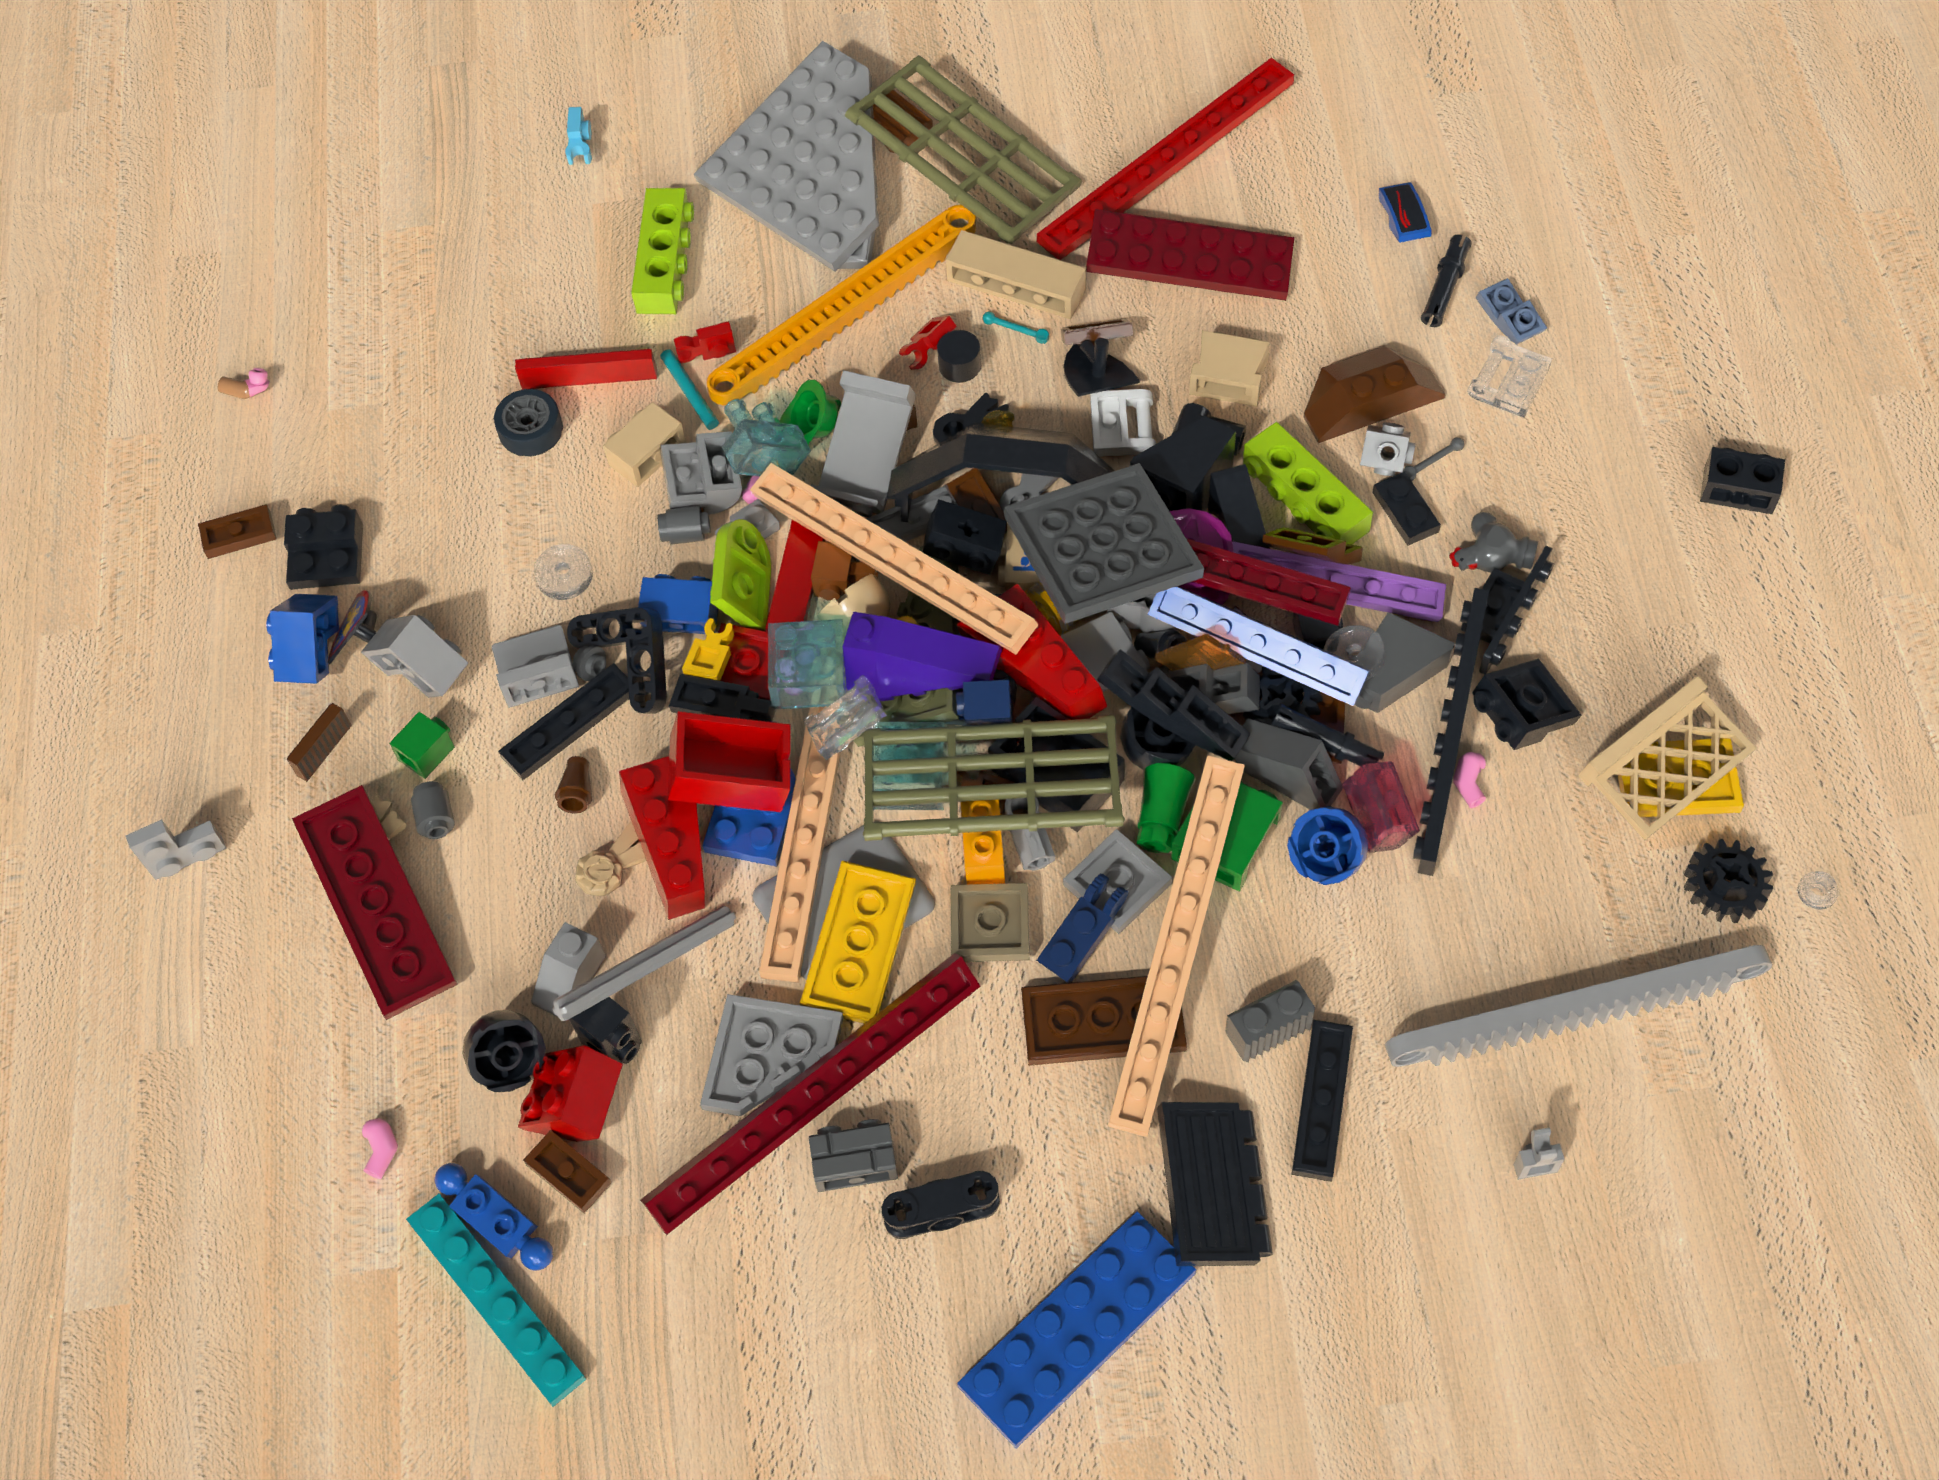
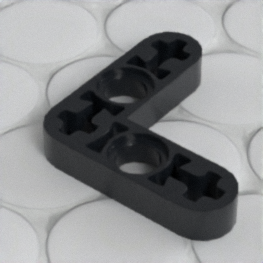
M636 607L580 615L570 621L567 628V636L571 645L576 648L591 645L602 648L626 644L630 705L636 712L656 714L664 708L667 691L663 627L661 616L657 611ZM613 619H617L620 626L619 633L615 638L609 632V625ZM646 620L647 625L642 629L633 628L632 623L644 622ZM596 628V634H587L583 637V630ZM645 651L651 656V664L646 671L643 670L640 663L641 656ZM643 677H651V681L643 682ZM651 693V700L645 702V695Z

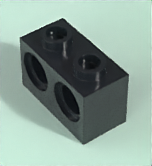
M1712 447L1704 467L1700 502L1773 515L1782 492L1785 459L1775 458L1766 454L1757 455L1740 452L1731 448Z
M610 997L569 1019L581 1044L622 1064H627L633 1060L640 1049L642 1040L630 1013Z

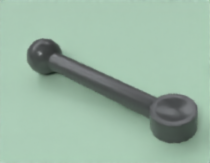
M1454 438L1449 446L1414 467L1406 466L1403 472H1406L1410 480L1413 481L1416 478V474L1452 451L1462 450L1464 448L1463 439Z

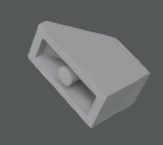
M564 922L544 953L531 1000L532 1004L554 1015L552 1007L554 1006L553 1002L555 999L591 980L606 957L599 939Z

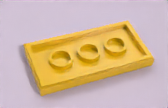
M841 861L800 1000V1006L842 1012L844 1019L863 1024L880 1012L916 885V878Z

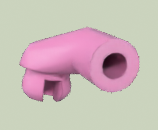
M377 1118L367 1121L362 1128L363 1137L368 1138L373 1150L363 1171L374 1178L382 1179L397 1151L398 1144L391 1126L385 1120Z

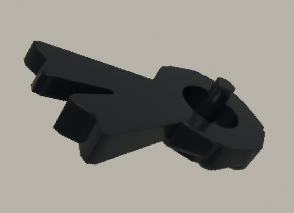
M984 393L965 414L947 413L937 419L933 428L934 442L938 444L973 423L1002 425L1015 420L1014 414L1009 412L1008 404L998 407V399L990 398L988 393Z

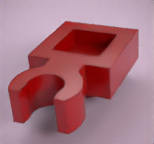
M729 321L696 329L697 336L694 337L679 336L674 339L680 363L690 362L699 355H702L705 361L736 353Z

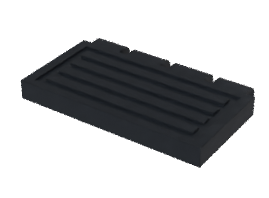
M1161 1102L1157 1107L1176 1266H1255L1261 1261L1260 1257L1273 1255L1269 1225L1255 1223V1221L1266 1220L1268 1216L1263 1185L1250 1184V1182L1262 1179L1258 1146L1244 1144L1257 1140L1253 1112L1250 1110H1240L1239 1103Z

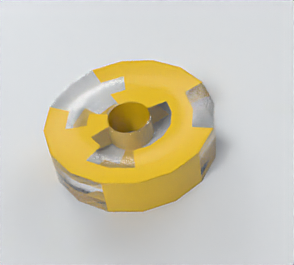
M1038 581L1025 591L1026 595L1060 636L1073 627V621L1064 624L1041 581Z

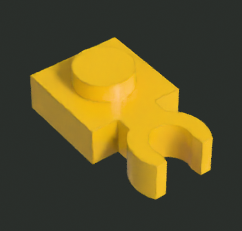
M710 618L707 620L704 627L706 639H694L682 667L685 675L721 680L731 656L730 647L726 646L734 637L731 623H727L722 633H714L716 628L714 619Z

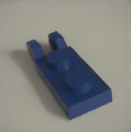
M1101 873L1095 877L1086 889L1084 897L1079 898L1036 960L1067 983L1073 982L1115 922L1113 918L1128 896V891L1123 887H1119L1111 894L1105 903L1103 911L1094 906L1109 883V878Z

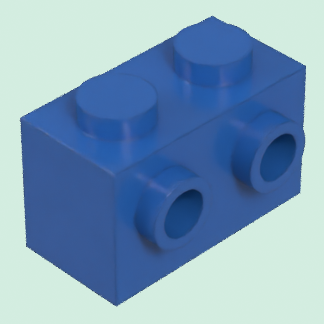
M657 574L654 578H642L638 608H648L657 611L661 616L663 632L705 634V623L711 618L714 619L716 625L719 608L710 603L712 581L708 578L693 576L689 580H681L666 574ZM646 620L644 622H639L642 625V627H645L647 625Z

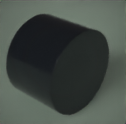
M954 330L940 338L937 345L939 371L942 376L956 383L967 382L975 378L981 369L980 343L977 337L968 331Z

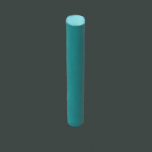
M671 349L663 351L660 358L708 430L716 428L719 424L718 419Z

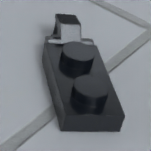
M685 674L679 675L669 704V708L673 713L680 711L772 722L776 712L772 701L759 699L758 693L750 691L749 686Z

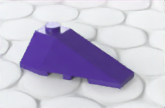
M853 612L842 646L847 694L853 697L888 701L894 700L895 696L907 694L919 696L925 695L926 691L948 688L949 690L963 688V682L993 681L1002 648L991 643L889 617Z

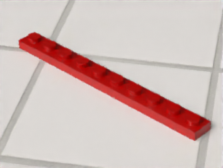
M1271 57L1036 234L1037 243L1056 259L1062 260L1091 238L1095 209L1124 213L1294 84L1295 74Z

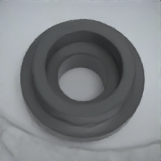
M596 645L581 647L573 658L572 666L574 671L577 672L581 679L591 681L605 670V651Z

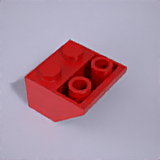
M586 1045L545 1053L542 1059L544 1063L541 1068H539L538 1061L534 1066V1080L529 1094L522 1102L520 1109L522 1115L518 1128L543 1135L552 1130L561 1139L575 1142L599 1139L623 1064Z

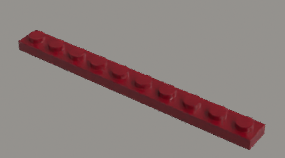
M954 953L644 1196L640 1201L660 1229L668 1235L980 988V984L962 956Z

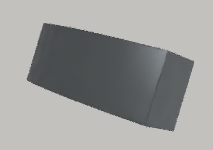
M1248 663L1213 670L1208 664H1202L1165 672L1169 678L1185 691L1194 685L1227 714L1260 709V676Z

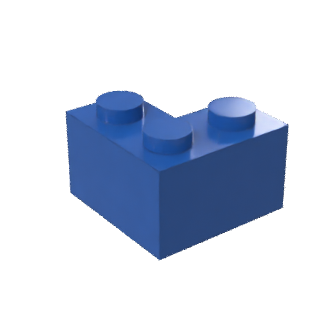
M294 594L270 610L267 617L266 628L272 639V649L269 652L268 658L269 667L273 670L274 682L317 684L329 674L327 639L339 630L338 598L334 595Z

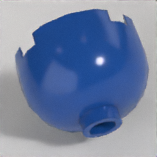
M1331 806L1312 809L1300 816L1294 823L1295 827L1292 830L1291 837L1288 838L1287 847L1290 861L1298 873L1323 885L1340 883L1354 875L1365 861L1369 845L1366 830L1359 819L1345 809Z

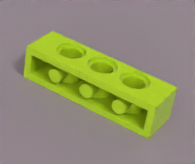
M646 188L631 291L637 314H677L678 301H683L684 283L681 280V275L687 274V255L684 252L685 248H690L691 244L688 222H693L694 205L693 202H688L685 188Z
M1278 422L1273 423L1244 444L1243 464L1246 465L1249 475L1253 478L1257 477L1267 487L1268 492L1275 500H1281L1291 510L1294 518L1302 524L1305 523L1315 534L1344 540L1347 544H1354L1370 532L1373 511Z

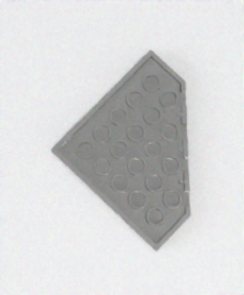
M822 41L694 173L697 182L835 272L879 226L876 200L878 193L877 176L875 173V138L860 125H855L845 117L846 111L852 105L871 92L872 76L869 68ZM871 106L865 113L874 119L873 106Z

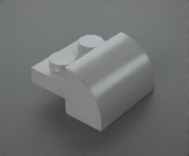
M731 431L696 434V442L661 445L660 454L670 509L700 506L704 512H708L710 515L730 508L739 500L742 486Z

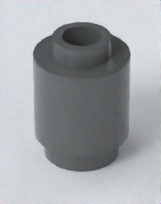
M700 506L666 509V513L657 515L661 542L669 541L670 545L704 541L705 534L711 533L708 512H702Z
M434 781L424 782L416 786L411 797V805L417 832L429 839H440L446 836L455 825L448 792L443 789L440 783Z

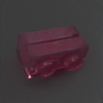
M1392 761L1362 765L1354 775L1342 783L1354 816L1359 819L1366 830L1369 843L1368 852L1374 853L1398 849L1408 841L1407 839L1412 838L1420 831Z

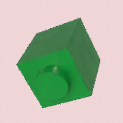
M420 711L389 743L398 761L424 779L455 748L449 736V727L439 718L434 716L430 719Z

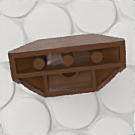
M1382 346L1322 367L1303 417L1317 442L1321 443L1445 398V393L1430 368L1387 346Z

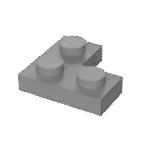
M162 819L125 835L130 849L155 880L173 876L180 869L198 861L208 860L216 853L227 849L222 836L210 820L176 836L172 834Z

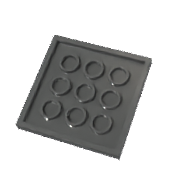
M1140 463L1004 507L1006 521L1064 624L1203 578V565Z

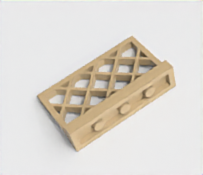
M1699 676L1695 677L1590 761L1578 775L1588 787L1593 783L1644 840L1648 839L1757 749L1707 696L1704 691L1708 686ZM1699 706L1711 717V728L1692 726L1693 711ZM1685 718V725L1678 724ZM1668 731L1685 733L1684 750L1665 748L1666 733ZM1692 734L1711 736V753L1692 751ZM1719 738L1731 739L1742 751L1736 756L1720 755ZM1658 740V746H1651ZM1639 754L1658 755L1657 772L1639 770ZM1665 756L1684 758V775L1665 773ZM1692 759L1711 761V776L1709 778L1692 776ZM1631 762V768H1623ZM1719 763H1726L1719 769ZM1613 775L1630 776V794L1617 792L1607 780ZM1638 778L1657 780V797L1638 795ZM1665 781L1684 783V798L1682 800L1666 799ZM1692 785H1699L1692 791ZM1638 803L1657 805V820L1650 826L1638 815ZM1665 807H1672L1665 813Z

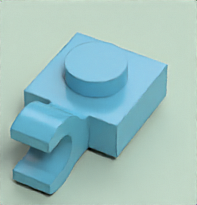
M569 107L567 122L569 140L568 146L565 149L568 164L573 165V159L577 155H584L585 163L590 164L592 156L589 145L586 143V140H591L592 137L590 120L584 119L581 107Z

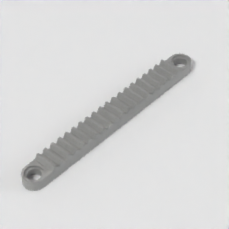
M1763 945L1749 946L1406 1032L1388 1040L1385 1048L1392 1066H1407L1430 1060L1435 1066H1439L1443 1056L1450 1062H1455L1459 1052L1467 1059L1470 1058L1473 1049H1476L1481 1055L1485 1054L1488 1045H1491L1496 1051L1501 1050L1504 1041L1511 1047H1514L1519 1037L1526 1043L1532 1041L1535 1033L1541 1039H1546L1550 1029L1558 1036L1562 1034L1565 1026L1572 1032L1576 1031L1580 1022L1587 1028L1592 1027L1596 1018L1602 1024H1605L1611 1014L1617 1020H1621L1626 1010L1632 1016H1637L1641 1007L1649 1013L1653 1011L1656 1003L1665 1009L1671 1000L1681 1005L1686 996L1693 1001H1697L1702 992L1707 997H1712L1717 988L1724 994L1729 991L1733 983L1749 980L1769 971L1772 968V963Z

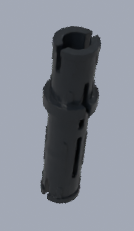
M1453 235L1451 237L1446 255L1439 261L1437 267L1439 273L1420 318L1427 325L1430 316L1434 315L1430 327L1442 325L1458 278H1461L1465 271L1464 261L1472 242L1468 237H1465L1463 245L1459 247L1463 235Z
M1280 703L1275 712L1276 716L1272 718L1271 725L1322 740L1326 750L1335 754V759L1339 761L1346 759L1369 770L1373 774L1381 764L1378 761L1383 759V751H1379L1354 739V734L1348 731L1343 734L1285 706L1283 703Z

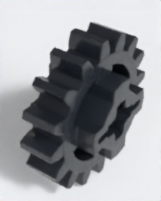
M1263 666V675L1260 677V709L1243 713L1245 720L1251 719L1271 725L1272 718L1276 716L1275 712L1280 703L1310 717V715H1320L1321 710L1317 703L1322 702L1323 697L1320 691L1278 672L1270 671Z
M1719 839L1715 849L1709 843H1705L1700 853L1696 851L1693 853L1689 861L1690 864H1688L1684 872V876L1689 878L1684 885V890L1695 892L1690 900L1691 904L1701 902L1704 905L1701 914L1705 916L1712 910L1716 912V920L1718 922H1721L1725 915H1730L1732 922L1738 923L1742 913L1749 920L1752 919L1757 909L1762 911L1768 901L1767 898L1773 890V886L1768 884L1773 876L1772 871L1762 870L1767 861L1765 857L1753 858L1752 855L1755 848L1751 846L1746 851L1740 849L1741 845L1738 840H1735L1732 847H1727L1725 841Z

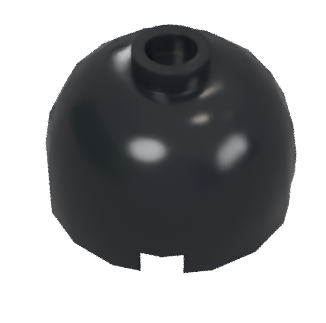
M1133 707L1130 708L1123 720L1120 739L1124 752L1130 761L1142 770L1156 763L1180 766L1186 761L1196 746L1160 726Z
M496 1010L481 1016L471 1025L464 1038L462 1054L469 1074L477 1083L486 1086L488 1090L493 1092H511L525 1086L532 1080L530 1075L533 1074L537 1061L539 1062V1068L544 1063L542 1059L545 1056L546 1046L542 1034L527 1017L512 1010Z

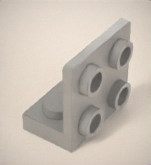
M561 625L552 626L492 645L499 673L496 674L508 708L579 687Z

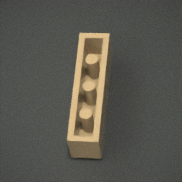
M963 230L959 233L945 259L947 281L1070 320L1086 290V268Z

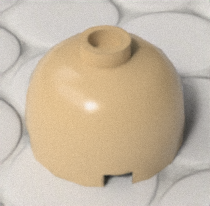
M870 574L845 589L843 596L837 601L835 598L831 600L817 615L824 627L835 638L844 640L853 612L888 617L891 608L889 595L876 575Z

